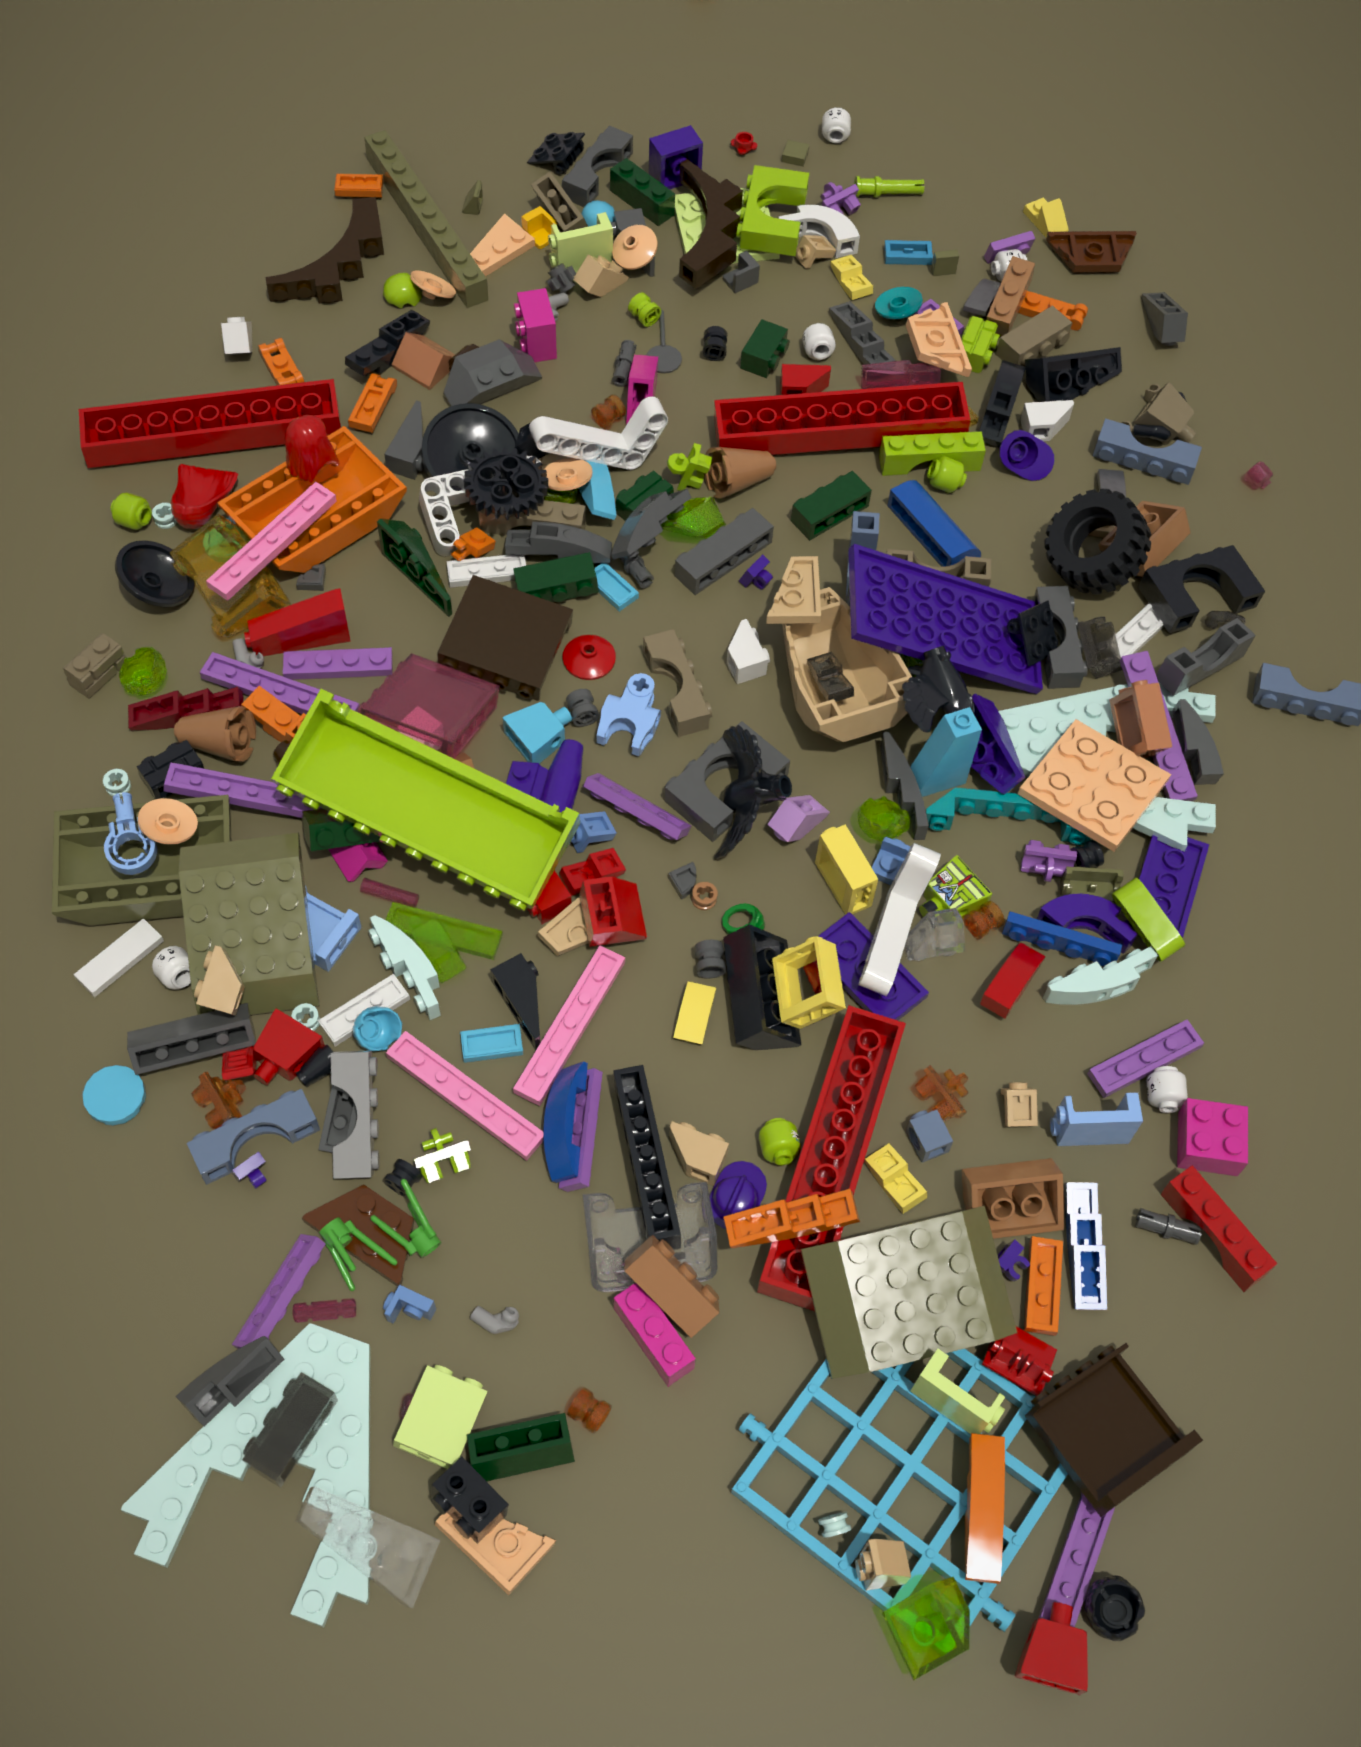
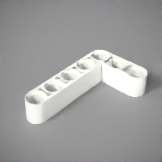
M650 396L640 402L622 433L545 416L532 420L529 430L537 448L543 452L632 470L638 468L644 462L666 427L668 416L659 399Z
M468 469L430 477L421 484L419 503L434 549L439 555L444 557L451 556V553L457 549L453 543L459 539V531L450 506L469 502V498L465 497L463 479H465L464 472L468 471ZM451 486H459L462 490L455 491ZM433 491L437 496H429L426 492ZM439 514L442 515L445 519L438 520L434 518L433 515ZM449 538L452 540V543L446 544L441 539Z
M916 843L912 844L886 896L858 985L884 996L888 995L897 973L918 901L936 870L941 856L940 853Z

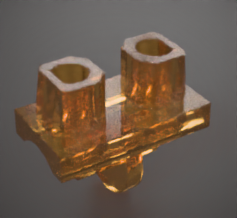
M931 1065L923 1071L926 1075L915 1085L916 1089L925 1100L938 1091L944 1097L943 1100L932 1107L933 1111L938 1110L943 1122L953 1118L955 1115H958L959 1118L964 1116L967 1112L953 1092L957 1091L961 1098L969 1093L963 1086L968 1080L967 1075L961 1073L956 1076L949 1069L943 1074L949 1081L945 1084Z
M206 1071L199 1076L201 1084L191 1094L196 1103L204 1108L211 1102L214 1103L215 1108L205 1115L209 1126L217 1129L231 1118L242 1117L236 1105L243 1102L241 1094L246 1089L242 1080L232 1081L231 1079L225 1080L223 1078L221 1080L218 1076L210 1077Z

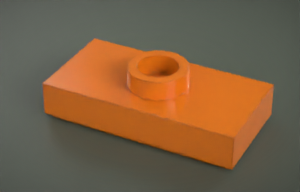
M336 174L335 196L382 197L383 175Z

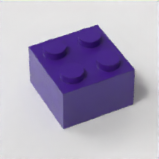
M691 125L649 138V175L668 189L683 186L680 183V163L686 159L702 170L703 142Z

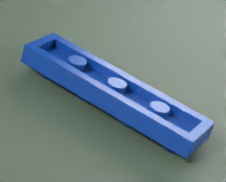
M1009 911L1002 932L1003 935H1007L1013 940L1037 944L1042 949L1057 950L1072 958L1080 957L1093 962L1097 961L1100 966H1106L1112 961L1117 962L1122 948L1121 944Z

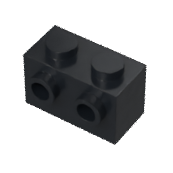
M463 1457L458 1459L432 1484V1504L441 1514L445 1515L448 1513L456 1521L454 1525L464 1538L469 1539L471 1537L477 1544L507 1516L509 1504Z

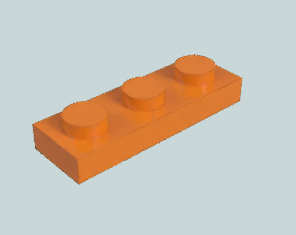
M1034 1236L1030 1239L1028 1259L1030 1266L1028 1267L1024 1321V1331L1052 1336H1056L1058 1333L1063 1241Z

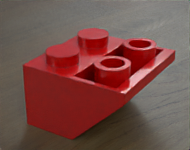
M612 876L583 880L580 898L590 947L647 939L636 883Z

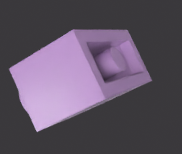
M811 795L789 797L783 801L768 825L775 830L774 834L780 840L785 842L797 841L802 839L825 819L830 812Z

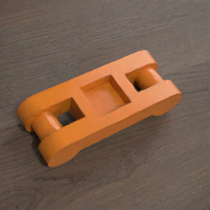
M282 338L275 339L274 343L268 345L265 343L258 345L259 353L276 385L304 382V378L288 353ZM278 352V355L271 356V354Z

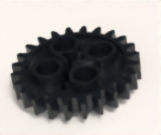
M506 447L503 448L502 453H498L495 448L492 455L483 452V459L475 457V464L469 463L468 471L464 472L465 497L469 498L470 505L476 504L477 512L485 509L486 517L491 513H495V519H498L500 515H504L505 519L509 520L510 515L514 514L519 519L521 512L529 516V508L537 511L538 503L543 504L544 497L547 496V471L542 470V462L536 463L535 456L527 458L526 451L520 455L517 454V448H514L511 453H508Z

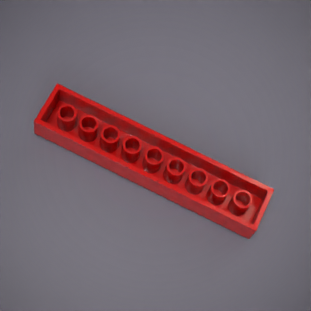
M334 379L79 409L81 450L87 467L94 468L285 444V431L290 422L304 415H313L321 418L328 436L341 428Z
M963 382L714 400L717 447L768 451L771 455L881 447L882 436L968 432L970 426V415Z
M848 1005L785 1200L786 1202L815 1194L823 1197L847 1189H851L854 1195L906 1023ZM844 1226L797 1238L772 1242L757 1292L815 1311L800 1249L840 1240Z

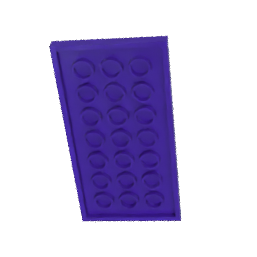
M853 544L848 549L851 639L921 660H925L924 652L944 645L946 652L950 651V660L957 671L1034 694H1038L1043 690L1041 661L1028 666L1022 634H1012L1007 630L1009 620L1017 618L1019 613L1036 606L1034 601L857 544Z

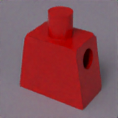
M276 1008L253 1047L255 1057L261 1063L253 1076L264 1085H268L276 1074H279L288 1081L293 1080L297 1077L295 1073L300 1070L318 1047L322 1048L325 1046L322 1036Z
M1053 1602L1050 1620L1038 1618L1032 1623L1015 1671V1678L1076 1695L1087 1692V1632L1070 1626L1073 1612L1072 1606Z

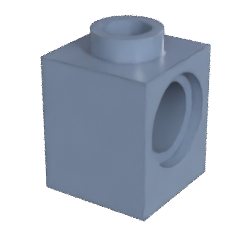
M926 1110L920 1111L910 1118L906 1133L921 1163L950 1151L953 1139L938 1110L929 1113Z

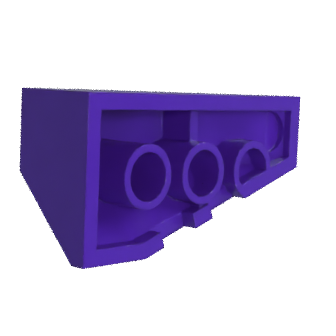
M973 694L974 716L982 731L971 767L1000 793L1005 795L1026 777L1005 722L993 701Z

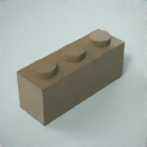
M548 172L531 184L540 203L547 213L557 221V226L561 232L588 227L582 214L551 172Z
M1052 305L1000 337L996 355L1001 360L1025 367V359L1046 356L1058 345L1065 344L1070 337L1072 322Z

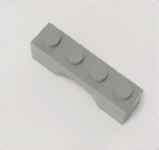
M340 1051L331 1053V1084L346 1091L353 1099L357 1109V1122L352 1134L345 1141L333 1147V1179L372 1177L374 1169H379L380 1166L379 1150L374 1151V1138L379 1137L378 1119H373V1107H378V1089L373 1088L372 1076H377L378 1063L377 1057H372V1051Z

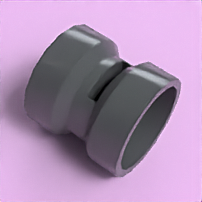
M588 689L575 690L566 697L567 706L572 711V721L579 727L591 725L599 718L597 707L593 705L594 698L592 692Z
M704 940L694 946L695 957L699 960L696 964L699 977L707 979L717 978L726 973L725 961L721 959V956L724 954L721 941Z

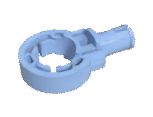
M123 792V801L120 799L119 793L113 796L118 834L114 822L109 823L110 833L104 843V852L112 868L122 874L134 875L147 870L153 864L157 856V845L155 841L144 835L140 828L139 831L137 830L132 795ZM129 840H137L144 844L143 849L145 853L142 852L137 858L126 860L119 857L118 849L120 845ZM112 852L114 853L116 859L119 860V862H120L121 864H119V863H117L115 860H113V858H112V856H111V853H112Z

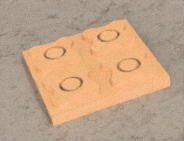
M1075 719L1022 784L1018 795L1115 852L1169 781L1171 774L1146 759L1136 756L1134 752Z

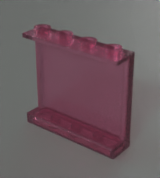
M411 653L404 662L401 661L398 664L397 669L392 675L386 677L379 689L376 688L366 703L363 702L360 705L358 713L389 728L441 747V753L455 759L497 708L500 686Z

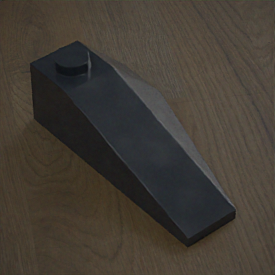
M1121 347L1025 359L1026 384L1038 402L1073 400L1080 395L1089 392L1088 390L1096 385L1102 384L1122 372Z

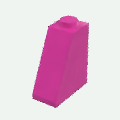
M634 354L629 374L626 424L643 399L650 396L655 397L658 373L657 356Z

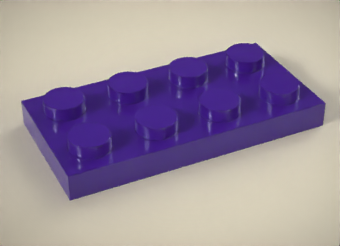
M1152 835L1138 879L1144 884L1183 938L1210 844L1187 837V847L1184 852L1157 840L1158 837Z
M850 912L818 936L836 944L842 987L864 1010L899 1020L928 997L929 992L901 963H899L894 982L887 996L858 985L874 936Z

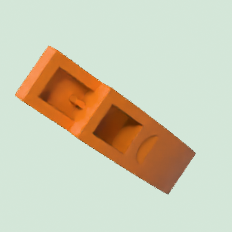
M258 686L241 704V706L246 707L245 710L252 712L254 719L263 725L265 732L280 742L285 740L291 742L306 716L304 713L300 716L261 686Z

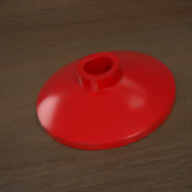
M597 635L578 636L572 639L563 651V664L566 670L574 677L583 680H595L606 676L613 669L616 661V653L611 643Z

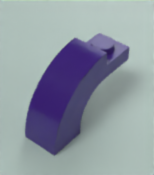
M1069 894L1055 898L1045 904L1037 916V920L1071 930L1088 929L1096 932L1105 940L1121 944V953L1123 954L1131 947L1137 936V933L1133 931L1128 923L1117 918L1122 908L1109 900L1095 895Z

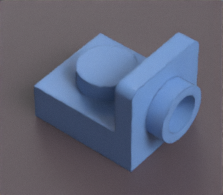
M605 811L580 814L581 824L571 842L577 853L584 852L589 843L613 840L617 833Z
M884 837L881 849L872 866L879 881L888 885L892 884L911 848L899 839Z
M401 1285L398 1286L395 1293L391 1292L388 1295L383 1306V1310H385L384 1315L387 1321L394 1324L402 1307L405 1308L403 1311L405 1314L416 1320H421L424 1317L431 1321L436 1311L434 1300Z

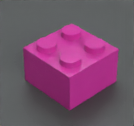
M546 288L517 292L518 303H514V313L519 321H515L516 335L522 338L519 339L521 351L532 356L534 362L557 359L556 323Z
M1187 1098L1178 1111L1177 1168L1187 1169L1193 1165L1197 1171L1238 1176L1248 1164V1107Z

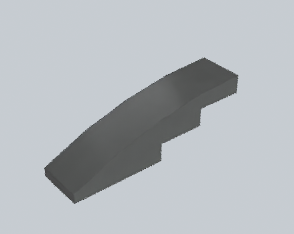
M851 301L829 308V312L843 337L874 376L896 369V360L884 350V340L873 331V322Z
M883 732L880 751L886 793H897L900 817L911 816L913 839L925 840L929 825L924 801L915 775L891 734Z

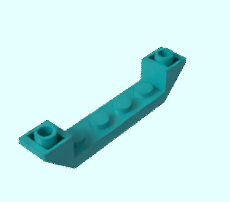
M955 787L926 808L928 828L935 831L950 830L954 819V812H960L966 815L974 813L990 817H1014L1018 820L1035 819L1047 823L1061 822V841L1080 845L1091 840L1087 835L1017 793H1006L1004 795L996 791Z

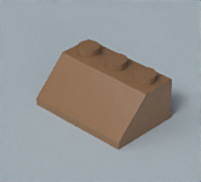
M1141 501L1136 506L1147 521L1151 532L1149 539L1151 541V549L1149 552H1146L1148 559L1144 565L1141 564L1139 566L1140 572L1137 576L1143 577L1144 572L1152 566L1158 567L1191 533L1185 507ZM1117 527L1098 544L1102 552L1113 542Z
M1052 1158L962 1169L965 1209L985 1206L993 1239L1064 1230L1063 1173Z

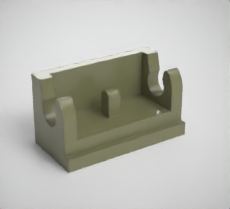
M1066 866L1060 880L1061 896L1090 894L1102 897L1116 904L1112 898V893L1120 888L1124 877L1123 870Z

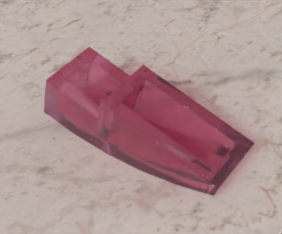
M910 360L862 365L861 388L940 383L941 370L939 367L928 363L912 364Z

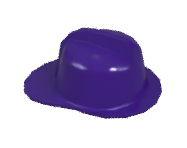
M1016 430L1009 433L1001 442L1000 458L1002 463L1021 477L1031 481L1040 480L1052 471L1054 453L1051 447L1031 433L1024 430Z
M738 1161L729 1164L720 1173L710 1194L708 1209L713 1221L721 1228L726 1229L724 1216L760 1206L766 1192L767 1183L765 1175L759 1167L750 1162Z

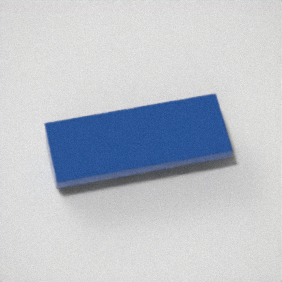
M910 480L890 489L887 506L941 567L954 565L965 556L981 557V551L918 481Z

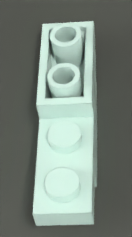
M376 915L370 917L372 929H369L368 932L374 946L380 944L383 952L379 954L386 970L391 968L396 977L403 975L407 987H414L417 993L414 996V1000L420 1013L425 1011L429 1020L441 1016L439 1003L432 991L440 987L438 975L429 959L416 943L399 928Z
M1150 946L1143 951L1136 949L1129 953L1125 960L1119 963L1112 961L1104 966L1103 969L1097 961L1088 966L1081 964L1070 975L1064 978L1058 976L1052 979L1047 984V990L1043 999L1046 1003L1078 1005L1104 1001L1134 990L1141 977L1139 974L1150 969L1158 955Z

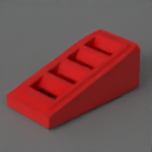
M254 1045L223 1053V1079L230 1080L253 1075L258 1065L253 1052Z

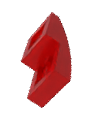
M610 848L589 854L586 861L561 867L559 875L569 893L573 896L580 894L583 880L611 876L617 878L625 873L626 868L615 849Z

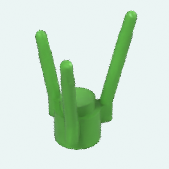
M402 1179L401 1184L410 1201L407 1206L419 1226L410 1233L411 1242L407 1241L377 1216L372 1215L370 1219L405 1247L410 1256L417 1252L421 1258H424L438 1248L442 1242L430 1226L407 1180Z
M338 1217L325 1225L319 1232L325 1240V1245L331 1252L350 1291L355 1290V1285L344 1262L347 1264L350 1271L356 1270V1266L345 1250V1247L353 1240L350 1234H353L392 1265L397 1264V1260L358 1230L351 1220L344 1224L341 1218Z

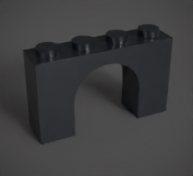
M1234 545L1224 548L1218 547L1203 554L1197 553L1189 558L1173 560L1169 564L1162 566H1152L1144 572L1138 586L1169 634L1190 628L1200 611L1186 591L1184 582L1202 581L1212 585L1221 593L1234 614L1256 608L1265 593L1264 588Z

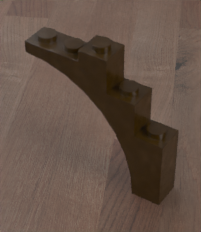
M686 159L680 163V183L700 203L705 215L706 225L701 237L692 249L680 258L679 277L697 289L736 261L737 242L733 238L737 235L738 223H740V216L736 212L742 208L743 190L728 179L719 183L715 178L709 176L698 166Z
M376 197L352 199V216L349 226L340 241L328 253L303 268L285 274L265 277L270 302L318 297L319 304L343 301L340 280L364 278L361 257L384 255Z

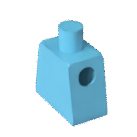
M542 702L502 717L505 735L527 762L539 764L561 746L565 740V729L563 726L572 721L571 714L566 707H562L552 713L546 704Z

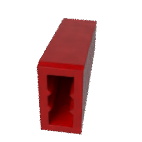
M341 588L247 621L249 631L244 632L247 648L252 647L256 655L259 652L263 656L351 642Z

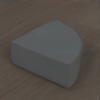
M325 564L314 565L311 570L301 574L296 582L297 590L324 591Z
M694 862L668 873V879L681 900L692 892L696 884V867Z

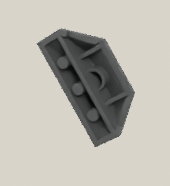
M499 339L456 356L443 394L450 407L465 403L482 404L542 379V375L532 356Z

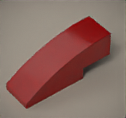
M1020 942L983 994L980 1005L1006 1019L1046 956Z

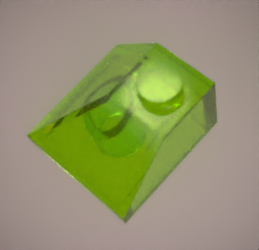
M713 497L689 499L683 504L684 508L674 514H668V520L660 524L663 530L691 537H704L705 539L715 534L720 527L726 525Z
M954 1577L933 1582L882 1612L913 1680L924 1676L969 1650L970 1609Z

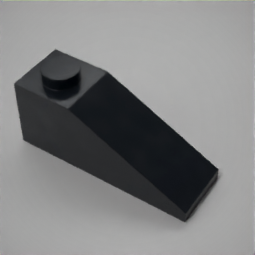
M522 953L490 969L491 979L536 1051L540 1045L536 977L539 974L534 963L531 960L527 962Z

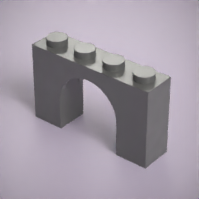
M741 721L738 725L744 730L747 729L751 735L757 737L758 747L761 749L763 772L788 776L790 760ZM723 736L716 744L711 743L701 757L690 761L678 777L673 776L665 785V802L712 842L732 826L733 810L712 794L705 783L707 778L718 770L725 768L738 769L733 751Z

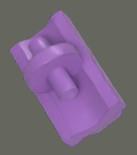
M829 182L824 185V193L821 194L822 206L834 209L843 215L844 213L840 208L844 207L847 213L851 215L857 212L861 206L856 197L859 189L854 184L843 190L841 185L836 186L834 183Z
M1030 840L1028 845L1025 846L1021 871L1044 874V881L1051 882L1052 876H1063L1066 866L1074 867L1077 851H1071L1070 846L1065 844H1058L1054 848L1044 847L1041 841Z

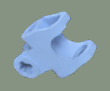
M642 673L633 675L628 680L622 697L611 694L607 696L601 709V718L597 731L598 744H607L611 735L616 731H628L634 736L631 754L636 756L642 754L645 747L653 739L661 717V710L652 707L655 684L649 675Z

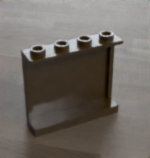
M472 575L437 652L438 666L449 673L456 672L465 675L472 681H482L491 684L498 690H508L517 693L524 699L539 701L541 688L563 636L571 627L573 609Z
M1127 1343L1116 1350L1111 1345L1097 1356L1099 1361L1095 1364L1091 1360L1084 1363L1075 1371L1078 1376L1073 1379L1069 1375L1062 1378L1053 1386L1056 1390L1053 1393L1049 1394L1046 1390L1041 1392L1031 1400L1034 1407L1025 1415L1100 1517L1123 1502L1203 1441L1195 1429L1186 1436L1181 1433L1123 1359L1121 1354L1129 1347Z

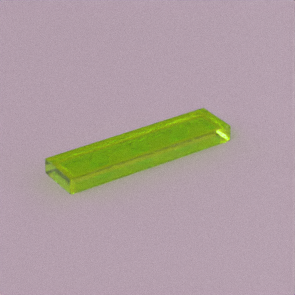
M392 902L386 917V921L399 928L412 939L494 960L503 936L501 930Z

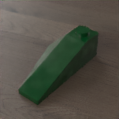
M379 519L377 526L382 555L448 617L451 616V598L422 541L420 533L415 528L411 529L404 521Z

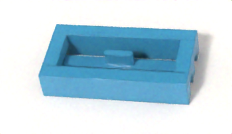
M885 240V264L932 265L931 241Z

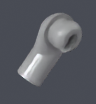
M564 292L548 297L555 322L558 319L556 316H559V313L556 311L557 307L566 305L569 302V298Z
M239 638L232 642L237 661L257 668L263 666V655L259 652L257 655L255 652L249 653L245 639Z
M477 1306L470 1316L472 1321L491 1334L513 1330L519 1323V1312L513 1307H506L501 1313L492 1315L481 1306Z

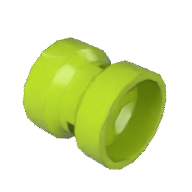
M643 292L636 294L629 302V312L633 316L639 317V321L646 327L655 324L661 316V308L656 303L651 302L650 297Z

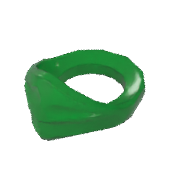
M744 903L732 906L725 912L722 918L723 929L728 934L742 928L729 925L730 917L740 911L753 915L752 921L749 923L750 925L762 930L765 928L764 916L757 907L751 904Z

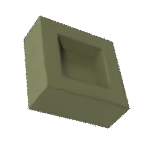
M787 140L782 154V162L804 167L810 144Z
M957 249L934 252L931 266L933 276L956 274L959 260Z

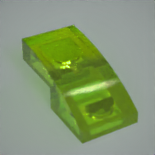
M437 916L411 932L434 967L441 983L467 968Z

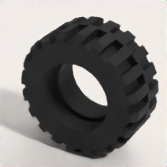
M1102 488L1100 492L1093 489L1086 491L1085 495L1077 494L1073 497L1074 500L1069 503L1065 502L1061 506L1062 510L1054 514L1051 519L1053 521L1052 525L1047 527L1046 535L1049 538L1044 540V548L1047 550L1046 557L1053 569L1071 588H1076L1079 592L1085 594L1089 593V591L1092 594H1101L1102 590L1107 592L1114 591L1116 586L1121 584L1123 587L1129 583L1128 579L1132 575L1135 577L1140 572L1139 566L1146 563L1148 559L1146 552H1149L1151 549V541L1149 540L1151 537L1150 528L1135 504L1128 497L1126 498L1123 493L1113 491L1112 493L1110 489ZM1104 526L1117 527L1116 536L1105 551L1093 557H1079L1081 544L1091 532Z

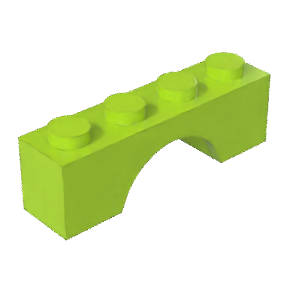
M982 431L882 436L879 460L882 476L907 475L916 465L939 459L941 456H948L962 462L964 472L981 471L986 450Z

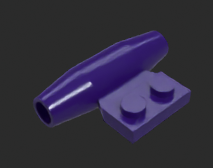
M564 740L549 770L539 765V763L512 761L506 784L551 806L554 804L559 806L560 812L564 811L566 807L573 809L582 774L583 745L576 740Z

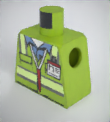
M956 855L929 881L924 892L926 902L919 906V910L926 920H931L939 914L946 923L953 924L987 908L992 892L962 859Z

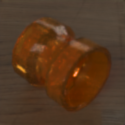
M612 394L605 398L603 404L595 405L591 409V413L595 422L601 428L607 429L613 424L614 420H620L626 415V408L620 398Z
M987 901L980 906L978 911L972 910L964 916L968 930L977 939H982L988 935L989 930H996L1005 924L1002 911L992 901Z
M584 1387L569 1407L567 1416L574 1421L580 1420L585 1424L587 1430L595 1434L608 1417L612 1405L605 1400H597L594 1398L593 1392Z

